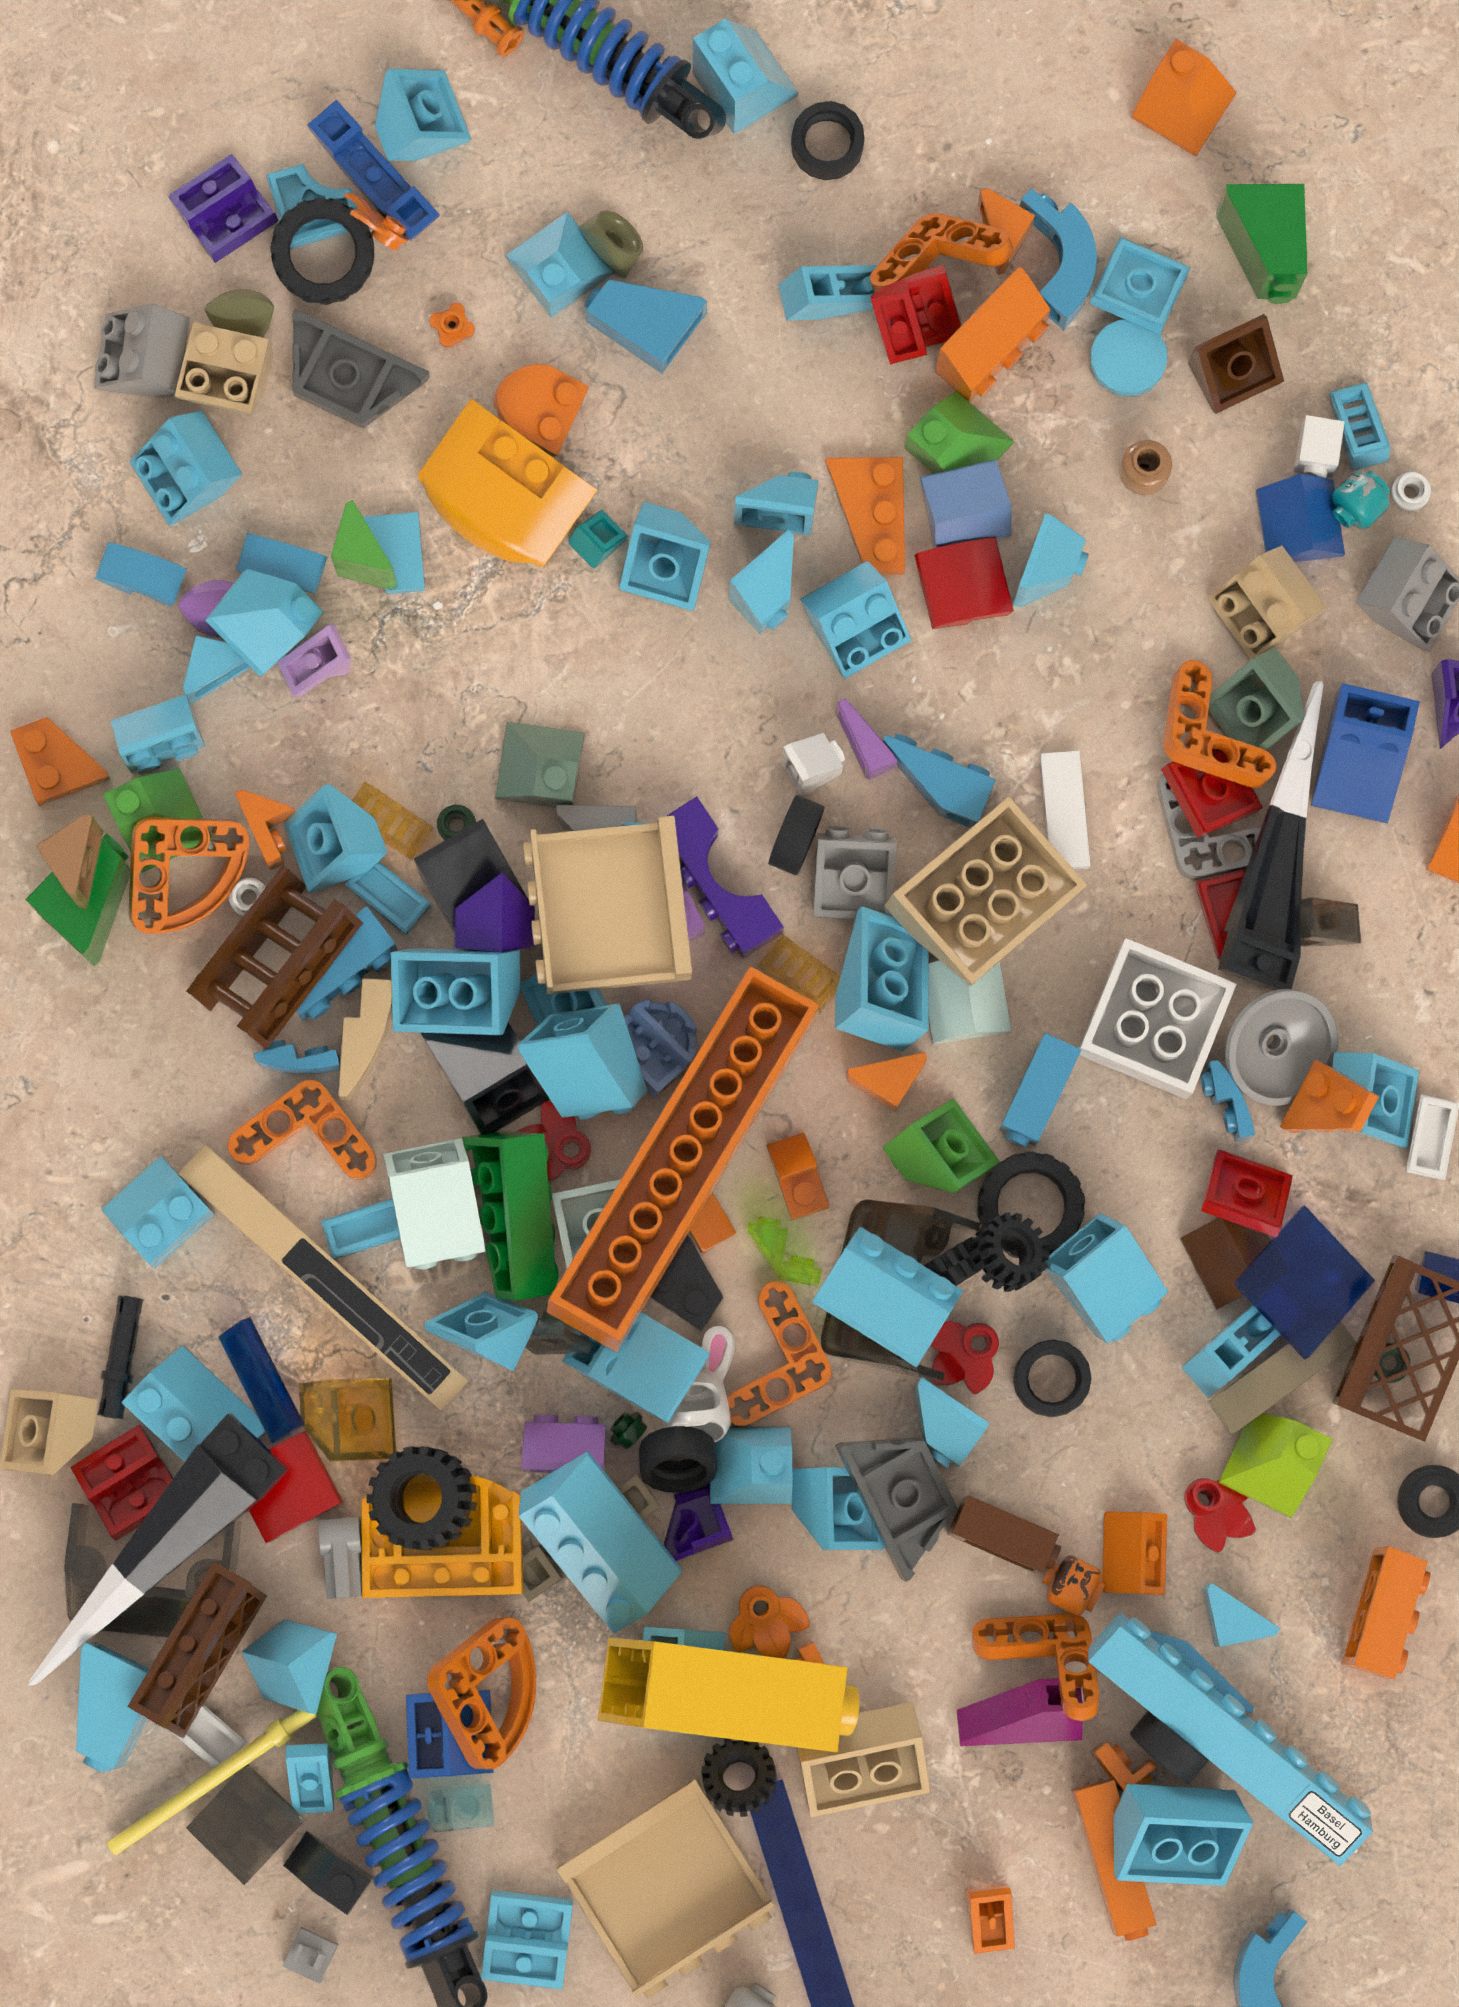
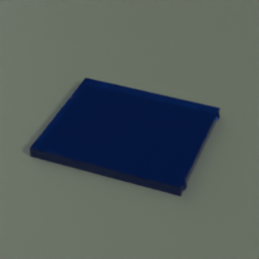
M1304 1205L1284 1225L1278 1237H1274L1233 1284L1305 1360L1325 1340L1375 1282V1279Z

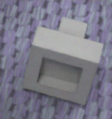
M301 1927L283 1967L320 1984L338 1944Z

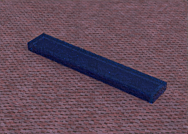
M783 1779L775 1781V1794L771 1793L769 1804L766 1806L763 1803L760 1805L761 1811L755 1814L753 1810H750L809 2002L811 2007H854Z

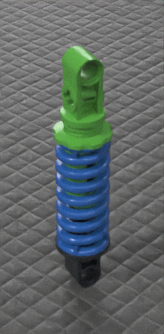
M499 0L511 5L508 17L513 24H528L531 35L537 38L544 37L547 47L553 50L560 49L563 59L569 62L576 61L578 70L585 74L592 73L594 82L598 85H609L610 93L614 97H625L627 106L630 109L638 110L642 120L647 124L653 123L663 115L688 136L695 139L713 136L723 130L726 124V114L723 107L687 81L691 70V63L685 59L682 60L678 56H668L663 63H660L665 51L661 43H655L646 53H643L642 51L648 42V34L644 31H639L627 41L626 39L632 30V22L628 19H622L617 24H614L613 22L616 17L614 8L606 7L599 13L597 10L600 0ZM701 109L706 111L710 117V125L707 130L703 129L698 123V114Z
M345 1667L334 1668L327 1672L317 1715L322 1725L325 1740L332 1749L336 1759L333 1761L334 1767L341 1770V1775L344 1777L345 1784L335 1792V1796L339 1798L346 1812L357 1809L348 1816V1822L353 1827L363 1825L365 1831L357 1836L356 1841L360 1847L372 1845L374 1851L365 1857V1863L369 1868L380 1866L382 1872L374 1877L373 1882L377 1888L389 1886V1889L396 1887L394 1891L382 1899V1904L386 1909L404 1906L405 1910L391 1919L392 1928L398 1930L412 1926L414 1930L399 1941L406 1959L405 1966L407 1969L422 1967L436 2000L437 2007H484L488 1998L487 1989L468 1948V1945L476 1940L479 1934L477 1931H474L468 1917L451 1924V1922L462 1915L465 1907L458 1900L443 1903L444 1900L456 1891L455 1883L452 1880L434 1882L447 1871L448 1866L442 1859L431 1860V1856L439 1849L438 1842L435 1839L423 1840L422 1836L429 1831L430 1823L425 1818L414 1819V1815L420 1811L422 1804L418 1798L406 1799L405 1794L413 1787V1782L411 1778L409 1779L407 1762L392 1763L391 1759H389V1754L386 1752V1748L389 1745L386 1739H381L375 1717L366 1703L354 1672ZM330 1681L334 1683L338 1689V1698L335 1697L330 1691ZM349 1725L352 1726V1729L350 1730L347 1729V1726ZM459 1989H461L465 1995V2006H463L458 1999Z

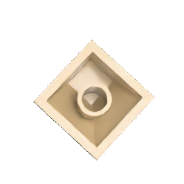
M11 1389L0 1457V1469L54 1475L92 1440L94 1426L97 1421L98 1399L57 1392Z

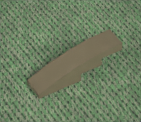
M1331 1311L1209 1400L1208 1404L1229 1433L1233 1435L1354 1346L1356 1341L1335 1312Z

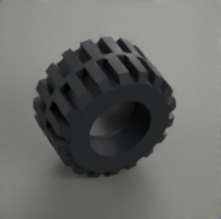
M410 1446L403 1448L404 1451L402 1452L395 1451L388 1455L389 1461L386 1463L380 1462L376 1467L379 1474L377 1477H371L368 1484L373 1486L372 1494H367V1503L372 1504L373 1510L368 1513L370 1519L377 1521L379 1524L376 1527L381 1535H387L389 1537L388 1541L395 1545L416 1550L442 1548L449 1545L448 1542L450 1540L460 1538L463 1535L461 1532L462 1528L469 1527L473 1520L469 1518L470 1512L476 1511L477 1502H472V1494L477 1493L476 1484L470 1483L469 1478L472 1477L469 1469L463 1468L461 1466L462 1461L456 1456H451L447 1451L441 1449ZM419 1474L431 1475L438 1482L442 1494L438 1512L432 1519L424 1523L413 1521L407 1515L403 1506L404 1490L409 1481Z

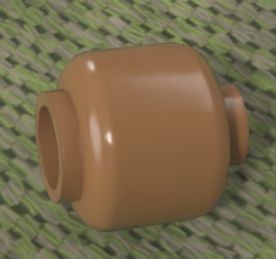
M1149 439L1137 441L1130 445L1123 455L1119 468L1120 479L1124 486L1134 494L1142 496L1153 495L1160 491L1167 483L1172 470V459L1166 447L1159 442Z

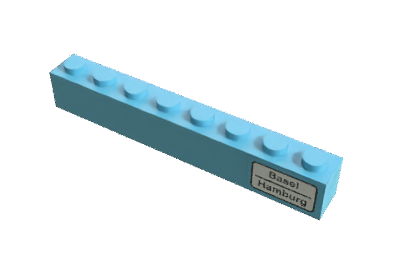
M1120 1612L1088 1647V1662L1341 1866L1373 1832L1369 1808L1357 1797L1352 1796L1349 1799L1338 1790L1340 1788L1338 1783L1325 1771L1318 1773L1307 1764V1758L1296 1747L1290 1745L1287 1748L1276 1739V1733L1268 1724L1262 1720L1257 1722L1252 1720L1244 1713L1245 1708L1236 1698L1230 1694H1227L1225 1697L1213 1688L1214 1683L1204 1672L1197 1668L1192 1671L1182 1663L1181 1655L1167 1643L1160 1645L1150 1637V1630L1135 1617L1128 1619Z

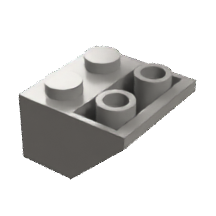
M153 303L105 314V320L101 327L102 339L99 358L95 366L96 379L94 388L101 391L149 397L175 393L183 364L190 318Z
M1394 537L1356 603L1375 623L1418 648L1429 652L1459 602V577L1430 545Z

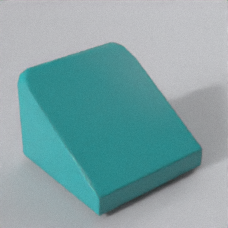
M600 510L577 526L569 539V545L592 568H596L618 549L629 536L603 510Z

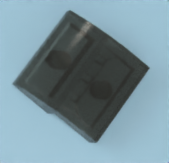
M248 1764L224 1786L186 1829L245 1885L306 1820Z

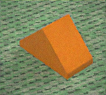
M987 188L980 190L978 200L983 224L1007 231L1013 246L1012 257L1006 263L995 266L996 273L999 275L1006 272L1032 229L1035 215Z
M926 1052L847 1069V1081L888 1108L896 1111L927 1061Z
M1007 1884L965 1889L974 1954L1015 1949L1010 1887Z

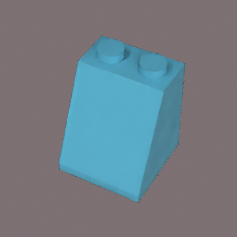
M725 18L693 38L692 73L708 97L723 107L726 114V124L733 134L738 133L798 96V91L756 30Z
M620 1003L551 1014L517 1045L519 1053L562 1118L578 1116V1119L584 1120L595 1117L601 1112L613 1110L614 1114H623L636 1108V1103L648 1092Z
M1099 1213L1051 1253L1049 1259L1044 1262L1048 1264L1045 1270L1046 1274L1095 1337L1107 1344L1111 1340L1117 1341L1124 1337L1131 1329L1130 1324L1141 1315L1145 1316L1156 1310L1162 1302L1161 1298L1168 1293V1290L1128 1228L1102 1213Z
M84 1642L81 1648L76 1752L85 1756L84 1764L105 1773L106 1770L111 1771V1769L114 1770L125 1766L148 1720L127 1706L150 1668L97 1642Z

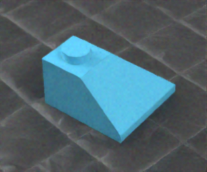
M390 68L385 72L375 128L388 161H417L465 144L471 140L445 70Z
M568 212L505 255L508 262L550 317H553L613 274L612 269L587 242L579 226Z
M790 472L788 476L778 475L737 495L735 499L734 525L786 532L789 529L795 534L811 536L818 480L811 479V476L806 473Z
M643 502L634 522L619 590L694 611L711 541L682 512Z
M1045 513L1013 605L1017 607L1025 606L1069 586L1073 574L1081 576L1089 556L1088 553L1082 551L1086 539L1054 516Z
M789 529L730 580L729 601L759 634L768 627L772 631L775 630L789 616L786 611L790 605L794 535Z
M246 569L205 621L259 676H262L306 636L323 611L297 583Z
M331 784L323 785L283 824L308 893L318 892L364 874L388 853L375 818Z
M1334 1052L1332 1068L1379 1096L1361 1132L1358 1133L1401 1148H1408L1419 1070L1374 1053Z
M921 1378L914 1386L913 1391L923 1440L928 1448L931 1449L930 1453L935 1462L947 1469L951 1463L959 1467L990 1423L924 1378Z
M729 1427L723 1439L715 1442L717 1472L715 1478L710 1482V1504H792L791 1427Z
M846 1468L792 1469V1511L822 1550H884V1544Z

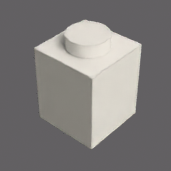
M1306 415L1300 426L1294 471L1326 478V476L1332 477L1339 463L1345 421Z

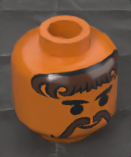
M1073 1555L1066 1556L1061 1564L1055 1563L1053 1568L1049 1567L1042 1582L1049 1586L1046 1593L1047 1600L1051 1604L1076 1616L1083 1614L1085 1610L1092 1612L1106 1584L1100 1581V1569Z

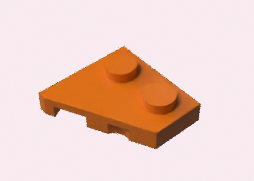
M48 717L10 731L38 806L110 780L107 771Z
M1315 1059L1280 1128L1292 1133H1299V1130L1361 1132L1379 1096L1329 1065Z

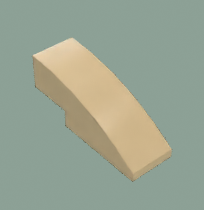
M362 978L360 1018L344 1017L339 1098L341 1101H351L365 1082L382 1050L393 1016L392 980Z

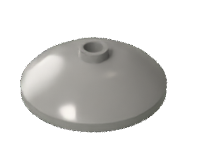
M1279 989L1265 993L1249 1003L1240 1012L1230 1029L1225 1053L1228 1072L1239 1090L1250 1099L1270 1106L1292 1104L1315 1059L1332 1067L1334 1052H1337L1338 1049L1337 1027L1327 1007L1317 998L1306 992L1295 989ZM1274 1034L1273 1041L1266 1045L1268 1038Z

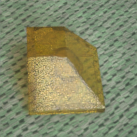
M392 1378L327 1379L299 1383L301 1425L329 1461L390 1460L388 1455L396 1451Z

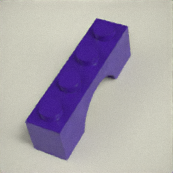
M696 796L668 814L667 816L675 817L681 878L688 888L695 885L701 894L702 899L698 903L710 921L716 918L724 929L720 936L732 954L738 951L742 958L745 959L782 935L784 926L762 894L756 896L732 894L723 889L711 875L707 859L709 851L718 837L719 828L699 798Z

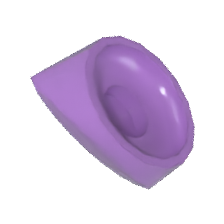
M224 580L203 582L189 590L179 601L178 607L197 631L207 636L221 637L205 619L234 583Z

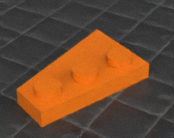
M903 457L825 458L828 473L831 475L837 492V498L841 508H843L861 564L868 561L881 575H904Z

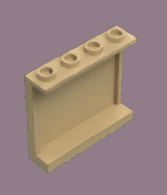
M674 816L658 817L657 823L538 835L536 829L530 830V842H523L525 866H533L535 881L527 882L529 905H537L539 920L531 921L534 945H542L543 960H536L538 984H546L547 995L691 980L692 966Z
M696 1778L556 1869L625 1977L635 1998L644 1993L648 1999L668 1986L665 1978L677 1970L682 1976L689 1973L703 1963L699 1957L711 1948H714L716 1953H719L737 1941L734 1933L746 1925L749 1926L751 1931L772 1918L769 1910L775 1907Z

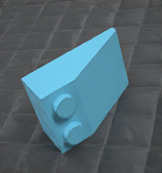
M862 906L856 914L836 991L835 1029L903 1052L929 1031V951L911 937L894 917Z

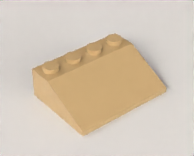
M1007 797L894 892L884 906L911 937L971 986L1088 885L1010 797Z

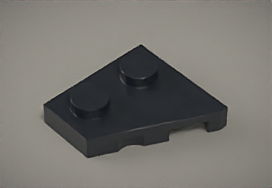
M687 1234L650 1298L699 1331H702L723 1300V1295Z

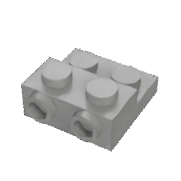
M829 826L826 827L825 833H817L813 917L855 919L858 909L862 906L893 917L884 905L894 893L897 856L896 837H889V831L880 828L866 829L865 835H849V828Z

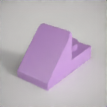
M329 624L279 660L277 664L293 697L305 695L329 677L347 675L350 672L351 657L335 624Z

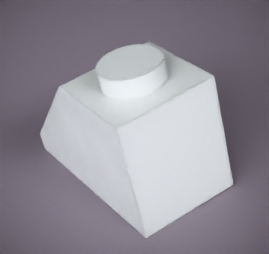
M821 733L784 746L781 764L797 792L802 797L842 775L843 765L841 762L845 761V757L835 740L829 742L825 734Z

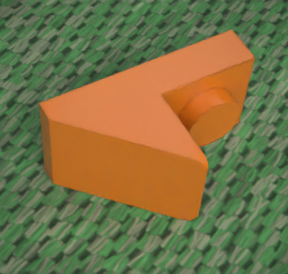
M242 789L235 792L270 871L284 865L285 863L280 853L287 851L278 829L271 832L269 829L286 822L296 812L295 809Z
M805 1133L767 1144L766 1147L791 1221L829 1209L830 1206L817 1170L818 1165Z

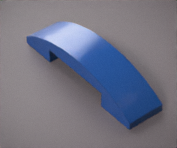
M337 100L307 124L310 131L331 158L385 218L387 215L391 216L407 228L404 234L410 241L440 217V214L416 187H411L362 133V127Z

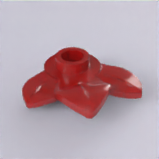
M543 1102L542 1124L529 1125L516 1131L544 1134L549 1152L547 1160L548 1181L556 1179L565 1169L575 1170L581 1168L590 1158V1141L586 1135L577 1131L575 1117L562 1118L552 1102ZM569 1143H574L579 1147V1152L574 1157H568L564 1154V1148Z
M955 1321L944 1322L930 1345L939 1352L932 1365L931 1381L939 1385H951L964 1380L968 1389L976 1395L984 1390L993 1378L992 1358L999 1347L997 1333L992 1327L984 1323H973L965 1327ZM974 1336H981L985 1339L986 1346L983 1350L977 1351L972 1348L971 1339Z
M1200 1478L1189 1484L1184 1494L1186 1507L1194 1515L1193 1528L1198 1539L1210 1550L1221 1552L1224 1548L1226 1537L1244 1538L1253 1535L1256 1532L1255 1524L1251 1515L1242 1504L1248 1497L1218 1483L1219 1480L1213 1481L1207 1478ZM1198 1494H1204L1208 1498L1209 1504L1207 1506L1200 1503Z

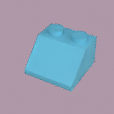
M162 1156L157 1158L101 1209L126 1240L155 1269L215 1215Z

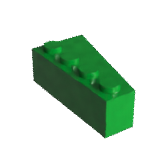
M500 1131L462 1137L465 1151L472 1150L475 1168L470 1169L473 1186L479 1185L483 1201L482 1208L478 1210L480 1224L483 1225L484 1230L490 1235L491 1242L487 1243L485 1249L495 1297L517 1301L552 1295L557 1286L559 1270L554 1256L555 1228L551 1220L550 1209L552 1190L547 1174L549 1152L544 1134Z

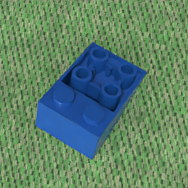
M1342 683L1335 693L1311 806L1387 824L1412 740L1420 701Z

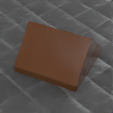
M1265 314L1195 346L1188 362L1215 414L1284 382L1269 321Z
M1219 1217L1179 1238L1216 1310L1288 1274L1267 1234Z

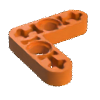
M941 213L927 214L915 222L872 271L870 282L874 293L903 278L926 270L939 254L984 266L994 267L1004 264L1013 255V246L1009 234L1001 228ZM971 237L966 241L956 243L959 239ZM912 254H918L916 257L903 260L907 256H910Z
M1195 660L1186 661L1180 666L1172 679L1163 742L1166 755L1176 763L1248 787H1263L1276 771V762L1273 756L1262 748L1206 730L1212 674L1203 663ZM1191 677H1193V683L1196 684V687L1192 692H1188L1191 688ZM1179 705L1191 707L1196 713V719L1185 717L1181 713ZM1184 732H1188L1184 742L1185 747L1188 749L1184 748L1183 742L1179 740ZM1211 749L1223 751L1228 757V763L1217 761L1213 757Z
M305 1080L297 1084L234 1131L228 1141V1151L231 1157L240 1164L252 1165L259 1162L305 1126L309 1125L349 1178L354 1180L369 1178L375 1172L377 1166V1158L371 1147L325 1086L315 1080ZM306 1089H309L312 1093L319 1090L321 1094L317 1097V1100L320 1104L315 1108L309 1104L301 1108L299 1112L305 1117L297 1121L294 1112L285 1104L292 1100L296 1107L304 1101L305 1098L302 1093ZM279 1111L286 1113L290 1118L289 1128L283 1133L271 1132L268 1128L269 1117ZM332 1119L341 1120L346 1126L345 1135L338 1141L328 1140L323 1134L325 1124ZM260 1123L263 1132L272 1142L265 1145L264 1140L261 1138L253 1145L255 1150L253 1155L248 1156L245 1152L238 1155L236 1151L241 1147L238 1140L242 1137L252 1140L259 1135L253 1128ZM353 1136L358 1139V1142L351 1144L356 1153L360 1156L367 1153L369 1156L365 1160L367 1168L362 1172L357 1167L352 1170L348 1168L352 1160L345 1150L340 1155H337L335 1152L336 1149L346 1146Z
M773 1281L762 1287L758 1297V1304L788 1364L739 1388L727 1397L730 1410L735 1407L734 1399L740 1397L743 1402H747L755 1398V1395L750 1390L759 1387L761 1399L769 1407L765 1411H760L759 1404L751 1407L748 1411L750 1417L744 1420L741 1415L733 1416L731 1414V1424L744 1427L757 1422L822 1388L831 1377L829 1360L793 1291L783 1282ZM775 1289L777 1294L784 1292L787 1295V1298L783 1301L786 1313L788 1314L792 1309H795L798 1315L797 1317L787 1318L778 1327H776L773 1319L781 1317L775 1306L768 1308L765 1304L769 1299L768 1291ZM798 1324L803 1327L806 1332V1340L801 1346L791 1347L785 1343L783 1331L787 1326ZM811 1360L814 1365L821 1363L824 1367V1370L820 1373L821 1380L815 1382L812 1378H807L801 1381L799 1384L805 1390L797 1393L795 1383L786 1371L794 1368L795 1376L807 1369L805 1364L807 1361ZM780 1378L786 1381L789 1386L787 1398L782 1401H773L767 1396L766 1385L770 1380Z
M1073 1614L988 1618L976 1623L972 1633V1648L979 1657L987 1660L1055 1656L1061 1705L1064 1713L1073 1720L1085 1721L1094 1717L1098 1712L1099 1685L1096 1668L1088 1662V1647L1092 1644L1090 1626L1086 1619ZM1034 1631L1039 1633L1042 1638L1037 1642L1031 1643L1024 1641L1020 1636L1024 1632ZM1049 1632H1054L1053 1640H1049ZM1067 1632H1074L1076 1637L1070 1638ZM1007 1634H1013V1642H1008ZM986 1636H993L995 1642H988ZM1072 1661H1079L1084 1663L1087 1669L1083 1672L1074 1673L1066 1669L1065 1665ZM1083 1687V1699L1086 1703H1078L1077 1698H1075L1076 1688Z

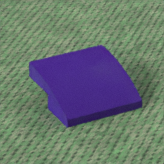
M233 154L228 155L168 195L180 216L214 263L279 221L274 210L256 189L251 177Z

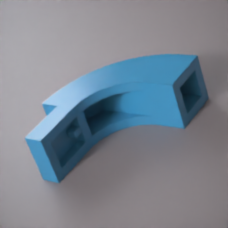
M1031 188L1021 199L1020 207L1035 215L1033 225L1053 243L1060 262L1059 270L1043 287L1040 294L1051 309L1048 318L1064 331L1080 313L1089 296L1097 265L1096 244L1087 221L1071 202L1060 213L1057 211L1058 206L1048 195L1044 193L1039 195Z
M1288 1909L1285 1914L1279 1911L1265 1929L1269 1934L1265 1940L1253 1931H1250L1238 1953L1234 1969L1233 1982L1237 2007H1282L1274 1988L1275 1969L1283 1953L1307 1924V1921L1295 1911Z

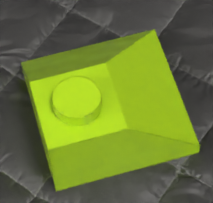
M1262 1413L1243 1427L1218 1483L1284 1516L1292 1518L1316 1478L1333 1439L1298 1421Z

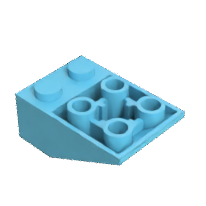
M641 1312L618 1352L580 1332L562 1361L590 1381L668 1423L711 1353Z

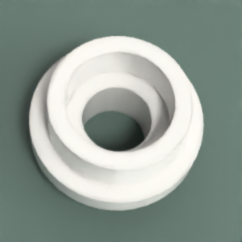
M1406 472L1398 476L1394 481L1391 495L1395 504L1401 509L1416 511L1424 507L1431 495V487L1423 475L1416 472ZM1404 488H1414L1417 492V497H1407L1404 493Z
M255 878L240 879L229 895L231 907L237 914L244 916L253 905L243 903L244 894L254 892L258 898L266 886Z

